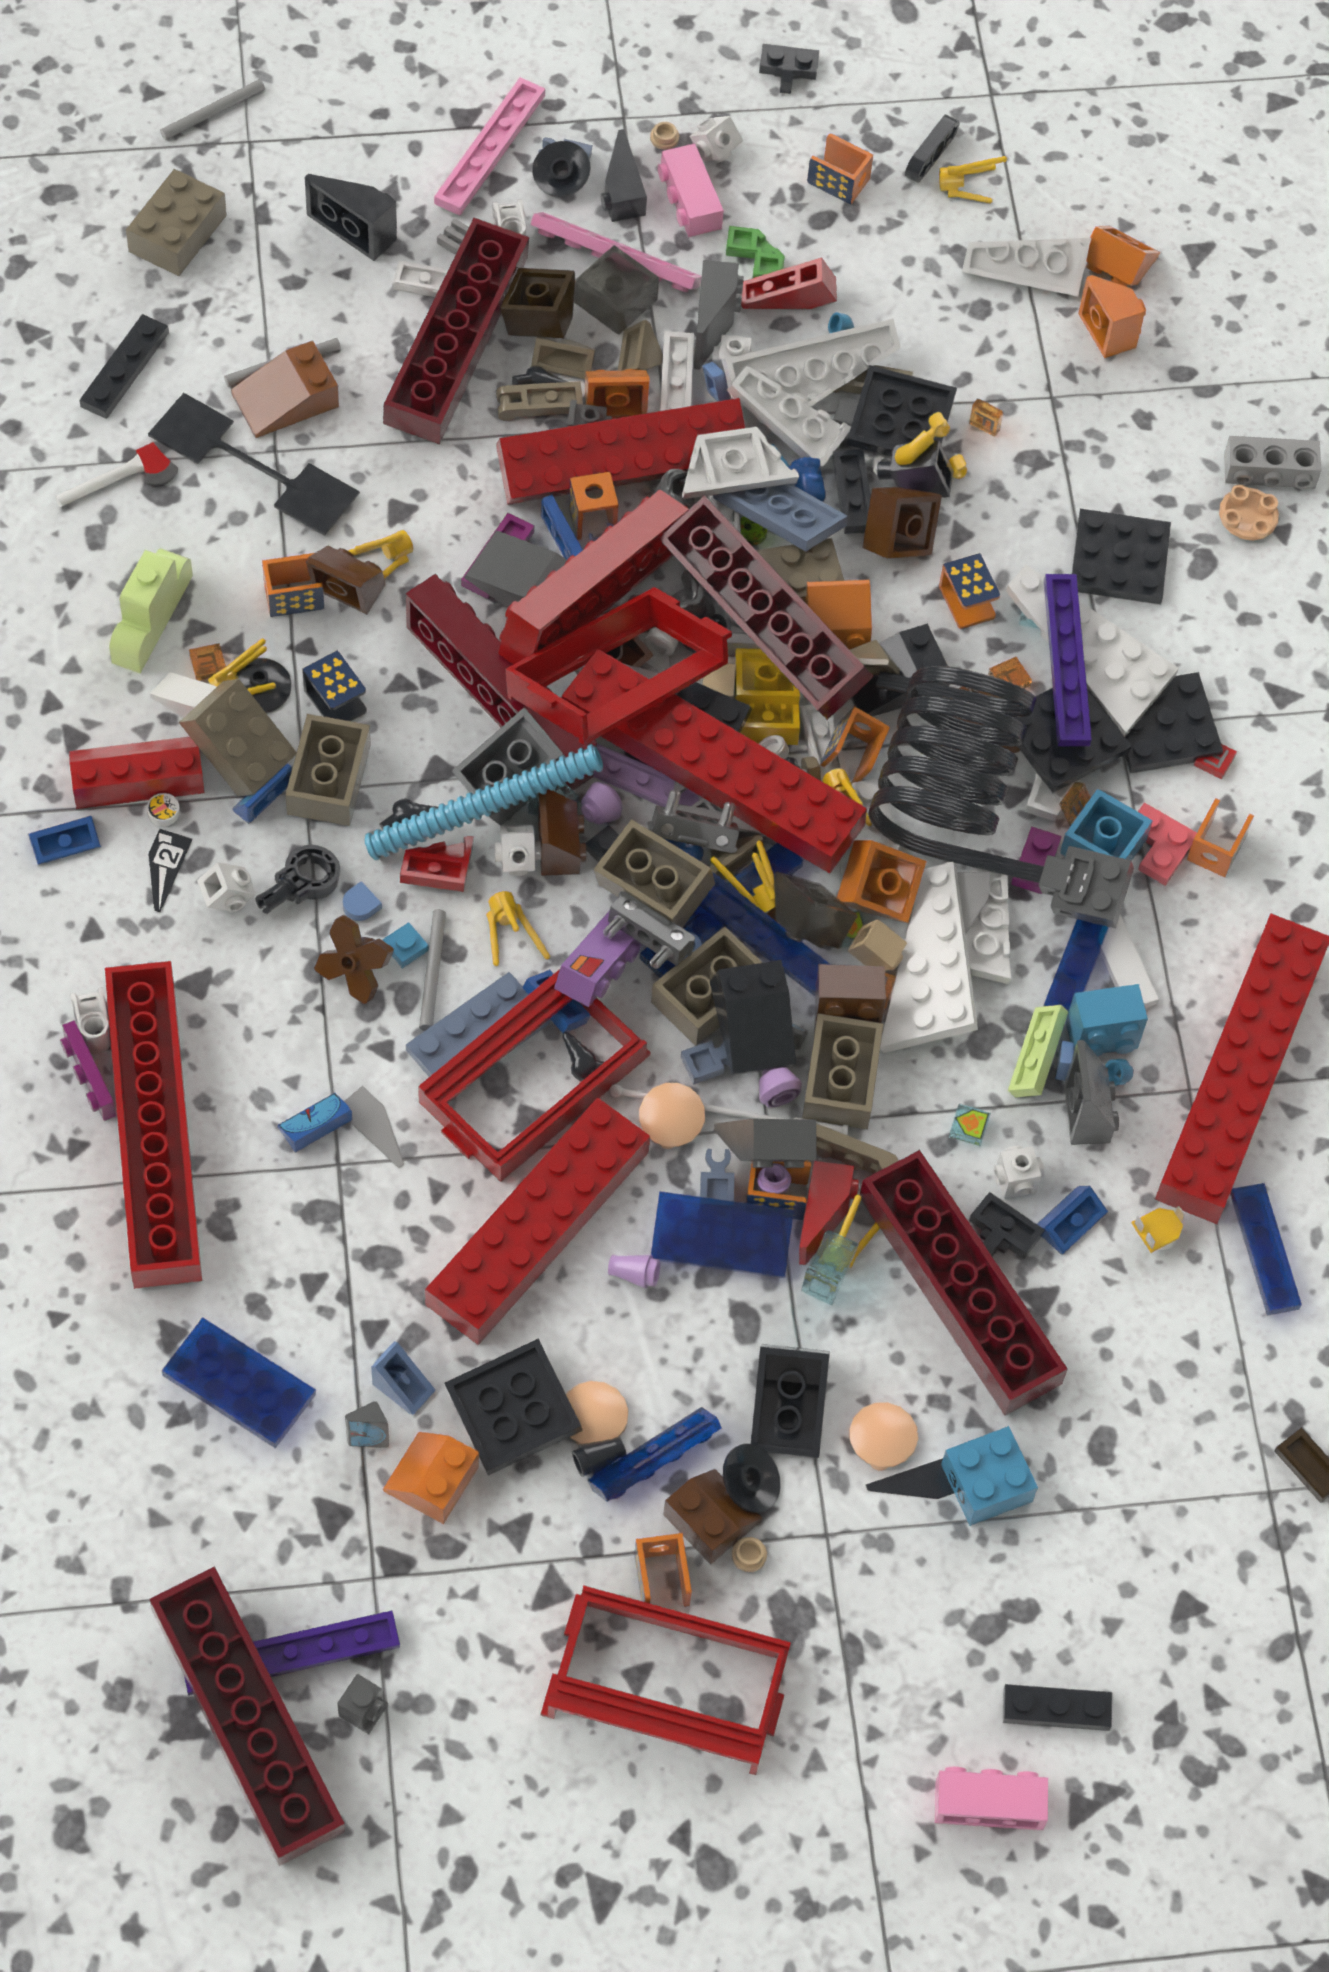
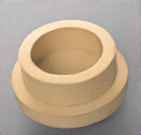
M660 122L651 130L650 141L658 149H672L679 142V132L672 123Z
M745 1537L735 1543L732 1549V1560L738 1569L744 1572H755L764 1566L767 1559V1550L760 1540L754 1537Z

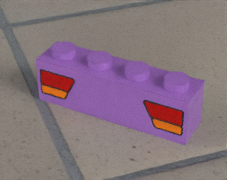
M609 911L562 963L554 988L587 1007L597 997L603 998L610 986L611 980L617 981L620 978L626 963H632L636 959L642 943L622 930H619L611 939L608 936H604L603 930L610 924L608 922Z

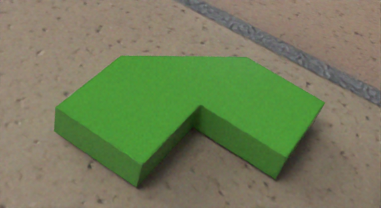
M729 226L726 256L755 259L752 278L784 268L785 255L778 248H774L759 229Z

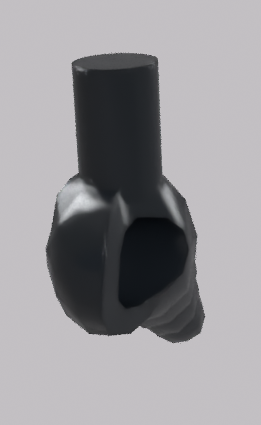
M532 366L527 369L526 374L512 377L513 385L568 382L552 375L539 366Z
M407 798L400 799L393 804V814L379 823L383 830L386 825L392 827V824L396 821L402 823L404 818L410 820L412 815L420 816L421 811L428 813L431 807L438 809V806L418 804Z
M569 1032L563 1033V1041L572 1062L571 1074L577 1080L583 1081L600 1067L604 1061L597 1060L596 1055L578 1041L575 1036Z

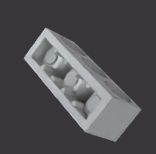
M1229 436L1224 452L1225 483L1265 485L1268 487H1296L1299 489L1316 488L1321 474L1320 441Z

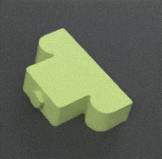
M161 548L156 553L148 550L143 552L120 594L119 601L122 620L116 625L109 644L112 664L141 674L193 577L191 559Z

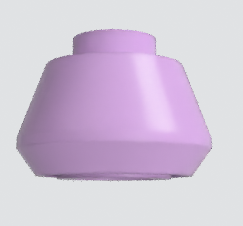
M594 782L591 784L581 800V812L589 822L603 824L616 821L621 816V799L617 792L606 783Z
M786 1067L765 1070L759 1079V1100L768 1107H779L787 1104L800 1094L802 1082Z

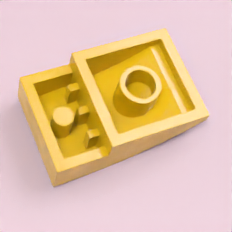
M736 648L735 699L752 708L741 734L758 744L766 737L779 735L784 738L787 745H798L800 732V691L761 649Z

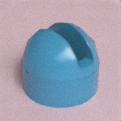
M835 312L829 319V333L854 328L851 317L846 314Z
M1113 1059L1109 1060L1105 1065L1108 1069L1109 1081H1114L1115 1086L1124 1085L1133 1077V1067L1130 1066L1127 1060Z

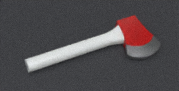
M152 442L136 449V456L126 464L56 495L55 498L58 505L62 507L139 472H144L147 485L160 486L173 480L178 473V467Z

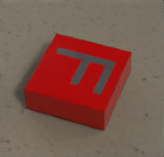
M1221 744L1223 749L1222 755L1197 758L1194 766L1222 780L1237 754V751Z

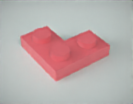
M1144 802L1138 812L1153 820L1146 843L1152 847L1141 861L1138 870L1166 886L1189 853L1197 832Z

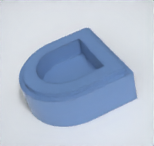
M362 881L348 890L343 897V911L347 917L355 921L366 920L382 909V903Z
M1061 1041L1055 1077L1057 1080L1065 1081L1075 1050L1073 1042Z

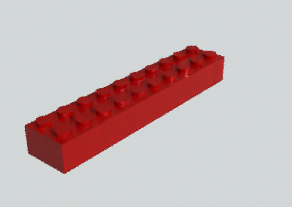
M597 649L562 694V698L588 714L647 681L648 678ZM675 694L601 736L722 810L725 802L735 804L733 816H736L757 831L829 874L865 827L866 807Z
M1270 913L1164 1173L1155 1200L1174 1208L1180 1206L1184 1212L1218 1224L1328 948V935Z
M164 961L106 967L105 980L133 1287L136 1289L203 1281L172 962Z

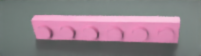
M521 77L517 80L434 196L435 205L459 216L462 214L545 97V88Z
M539 212L533 215L530 225L539 228L538 233L550 238H555V235L565 239L564 243L577 249H581L584 246L592 250L591 254L605 260H608V257L619 260L618 265L625 269L634 271L636 267L646 271V277L656 281H661L662 278L673 282V288L683 292L700 287L701 275L547 213Z

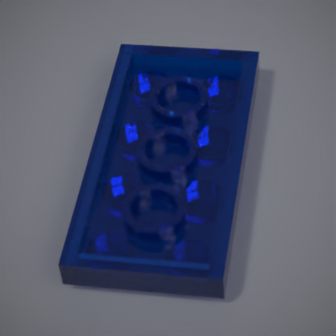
M659 1191L651 1255L653 1259H658L662 1262L785 1278L794 1210Z
M203 1317L161 1370L162 1376L275 1449L316 1396L315 1388Z

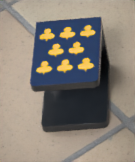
M338 650L302 668L304 692L323 717L352 721L367 712L366 706L359 698L366 693V688Z

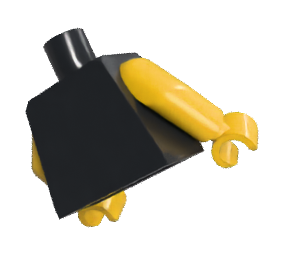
M937 412L929 418L930 430L927 432L924 430L908 444L896 445L893 448L891 461L878 462L877 476L879 480L893 479L899 488L936 493L944 498L950 497L953 477L961 479L966 476L967 463L961 454H957L948 460L940 441L933 440L934 437L946 436L950 431L947 420L944 419L942 413Z

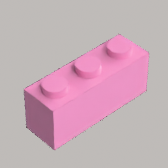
M696 144L662 151L661 164H658L657 167L661 182L665 181L667 184L669 202L675 204L677 208L676 216L680 227H685L688 237L721 230L724 210Z
M953 1766L945 1768V1771L939 1770L935 1781V1823L1029 1830L1044 1829L1048 1821V1778L1039 1777L1038 1773L1031 1771L1019 1772L1016 1776L1003 1775V1772L997 1769H984L981 1773L967 1772L963 1767Z

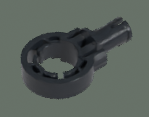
M304 845L294 849L288 855L285 867L274 875L277 884L255 897L259 909L266 906L262 912L268 914L287 900L295 901L299 904L306 899L316 900L327 897L338 885L340 864L337 857L330 850L319 845ZM307 858H311V863L320 865L326 872V875L319 881L312 880L303 876L298 868L307 863ZM333 872L334 876L330 880V874Z

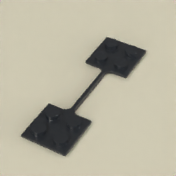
M184 392L148 433L149 437L197 464L200 463L211 449L221 448L278 480L286 486V491L276 501L274 508L324 536L360 494V491L310 463L307 464L296 478L289 479L221 441V437L234 421Z

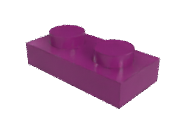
M1031 826L1019 861L1044 866L1047 855L1056 856L1062 836ZM1013 877L1011 885L1042 895L1039 883Z

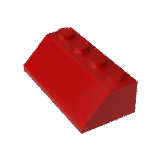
M190 736L69 751L76 809L147 801L160 793H167L174 797L205 793L199 747Z

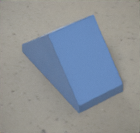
M394 1341L371 1366L372 1385L409 1414L414 1415L435 1392V1388L398 1342Z

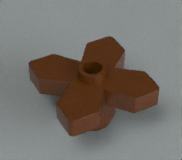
M342 915L334 920L329 932L336 950H327L321 953L314 970L327 980L345 975L349 994L361 1003L366 1004L373 1000L379 986L372 969H381L388 965L394 948L380 938L375 940L369 937H361L359 925L346 915Z

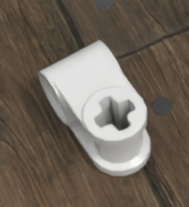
M517 199L516 203L507 204L492 202L494 225L526 236L523 200Z
M103 987L98 988L97 992L78 996L76 993H71L76 1023L78 1022L79 1031L90 1053L101 1054L105 1052L111 1045L107 1017L109 1015ZM94 1031L101 1032L97 1035H90V1033Z

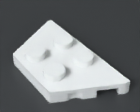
M757 427L697 435L682 498L688 499L704 495L709 496L797 483L799 475L795 469L790 470L780 459L782 456L780 452L767 442L766 437Z

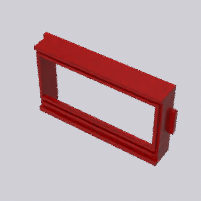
M653 587L506 668L508 698L511 700L515 698L518 702L566 732L573 734L574 737L579 738V743L586 745L728 664L727 639L732 637V631L707 617L702 619L681 608L680 601ZM652 627L660 629L697 651L588 714L545 688L586 665L597 649L607 653Z
M559 970L418 1086L419 1103L444 1127L441 1129V1133L467 1159L474 1156L500 1182L582 1114L597 1097H602L610 1090L612 1085L617 1084L651 1055V1052L647 1049V1042L645 1040L642 1041L598 998L589 1007L580 1003L623 1047L503 1149L497 1152L448 1103L573 1000L554 989Z
M583 1585L581 1595L576 1594L564 1632V1636H568L566 1648L558 1674L552 1673L540 1715L554 1719L557 1710L745 1762L751 1764L749 1774L756 1775L766 1736L774 1737L785 1694L778 1691L791 1642ZM587 1606L777 1658L759 1729L568 1677L567 1674Z

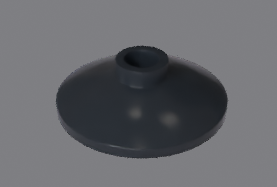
M557 141L545 146L535 157L532 167V174L536 185L544 193L554 197H565L578 192L586 184L591 171L587 153L582 147L569 141ZM562 170L568 171L566 175L558 176Z
M257 658L236 673L238 679L247 689L268 683L276 684L274 689L252 695L266 713L281 707L290 696L292 686L290 675L284 666L274 660ZM255 679H264L261 682L255 681Z
M741 1444L734 1447L727 1454L723 1464V1481L733 1502L741 1509L751 1513H760L770 1509L776 1503L780 1493V1475L772 1457L764 1449L754 1444Z

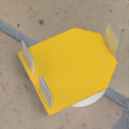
M1180 1206L1177 1207L1176 1212L1157 1208L1140 1218L1137 1216L1136 1220L1132 1221L1131 1224L1150 1253L1156 1250L1169 1249L1176 1243L1183 1228L1182 1222L1185 1214Z

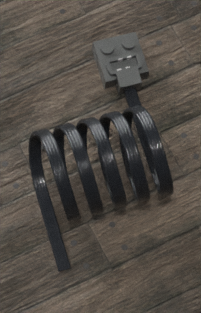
M924 667L914 672L911 678L880 671L876 687L906 694L907 701L901 707L897 719L898 730L892 735L887 751L888 761L882 766L878 779L879 790L873 795L868 811L869 819L873 826L887 839L913 852L1037 882L1042 893L1053 896L1050 906L1054 914L1116 929L1134 870L1131 860L1068 846L1065 859L1047 855L1045 865L1040 866L919 836L892 822L879 808L880 805L890 803L904 814L933 826L974 835L989 836L995 834L1000 820L999 816L977 804L999 806L1005 803L1009 791L1008 786L989 775L1010 776L1014 774L1018 757L1010 750L1001 746H1020L1023 744L1027 727L1013 717L1032 715L1036 697L1028 690L1008 681L956 667ZM936 683H946L982 691L985 693H989L998 697L971 692ZM916 713L934 727L912 726L907 716ZM961 719H965V720H968V721L976 722V723H979V724L967 722V721H964V720H961ZM908 743L926 757L903 756L897 746ZM899 773L902 777L920 788L894 786L888 776Z

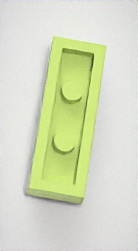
M1062 1005L1035 1007L1008 1091L1015 1098L1042 1095L1068 1015V1011Z

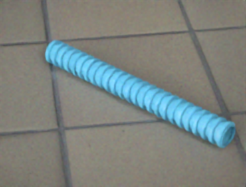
M589 744L586 750L579 748L576 754L573 751L569 752L568 757L562 755L558 761L556 759L550 760L548 765L544 762L540 765V768L534 766L530 772L524 770L520 776L519 774H514L513 779L504 778L503 783L497 781L493 787L487 785L485 790L479 788L475 791V794L467 793L465 798L459 796L457 801L451 799L448 801V805L441 803L438 809L431 807L428 813L421 811L420 816L414 814L410 820L404 818L402 823L396 821L392 824V827L386 825L383 831L376 829L373 835L366 833L364 841L367 851L374 860H380L381 855L387 857L391 851L398 853L399 848L405 850L409 844L415 846L418 843L417 841L425 842L427 837L433 839L437 833L443 835L445 830L453 831L454 826L460 828L463 827L464 822L467 824L472 823L474 818L481 820L482 815L488 817L492 811L495 813L500 812L502 807L508 809L510 804L516 806L519 804V800L526 802L530 796L536 798L537 793L543 795L546 794L547 789L555 790L557 785L564 787L567 781L571 784L574 783L575 778L581 780L585 774L591 776L595 770L601 772L603 770V762L600 753L593 744Z

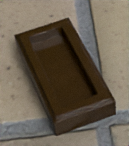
M1301 1427L1279 1444L1274 1452L1315 1498L1322 1503L1329 1497V1457Z

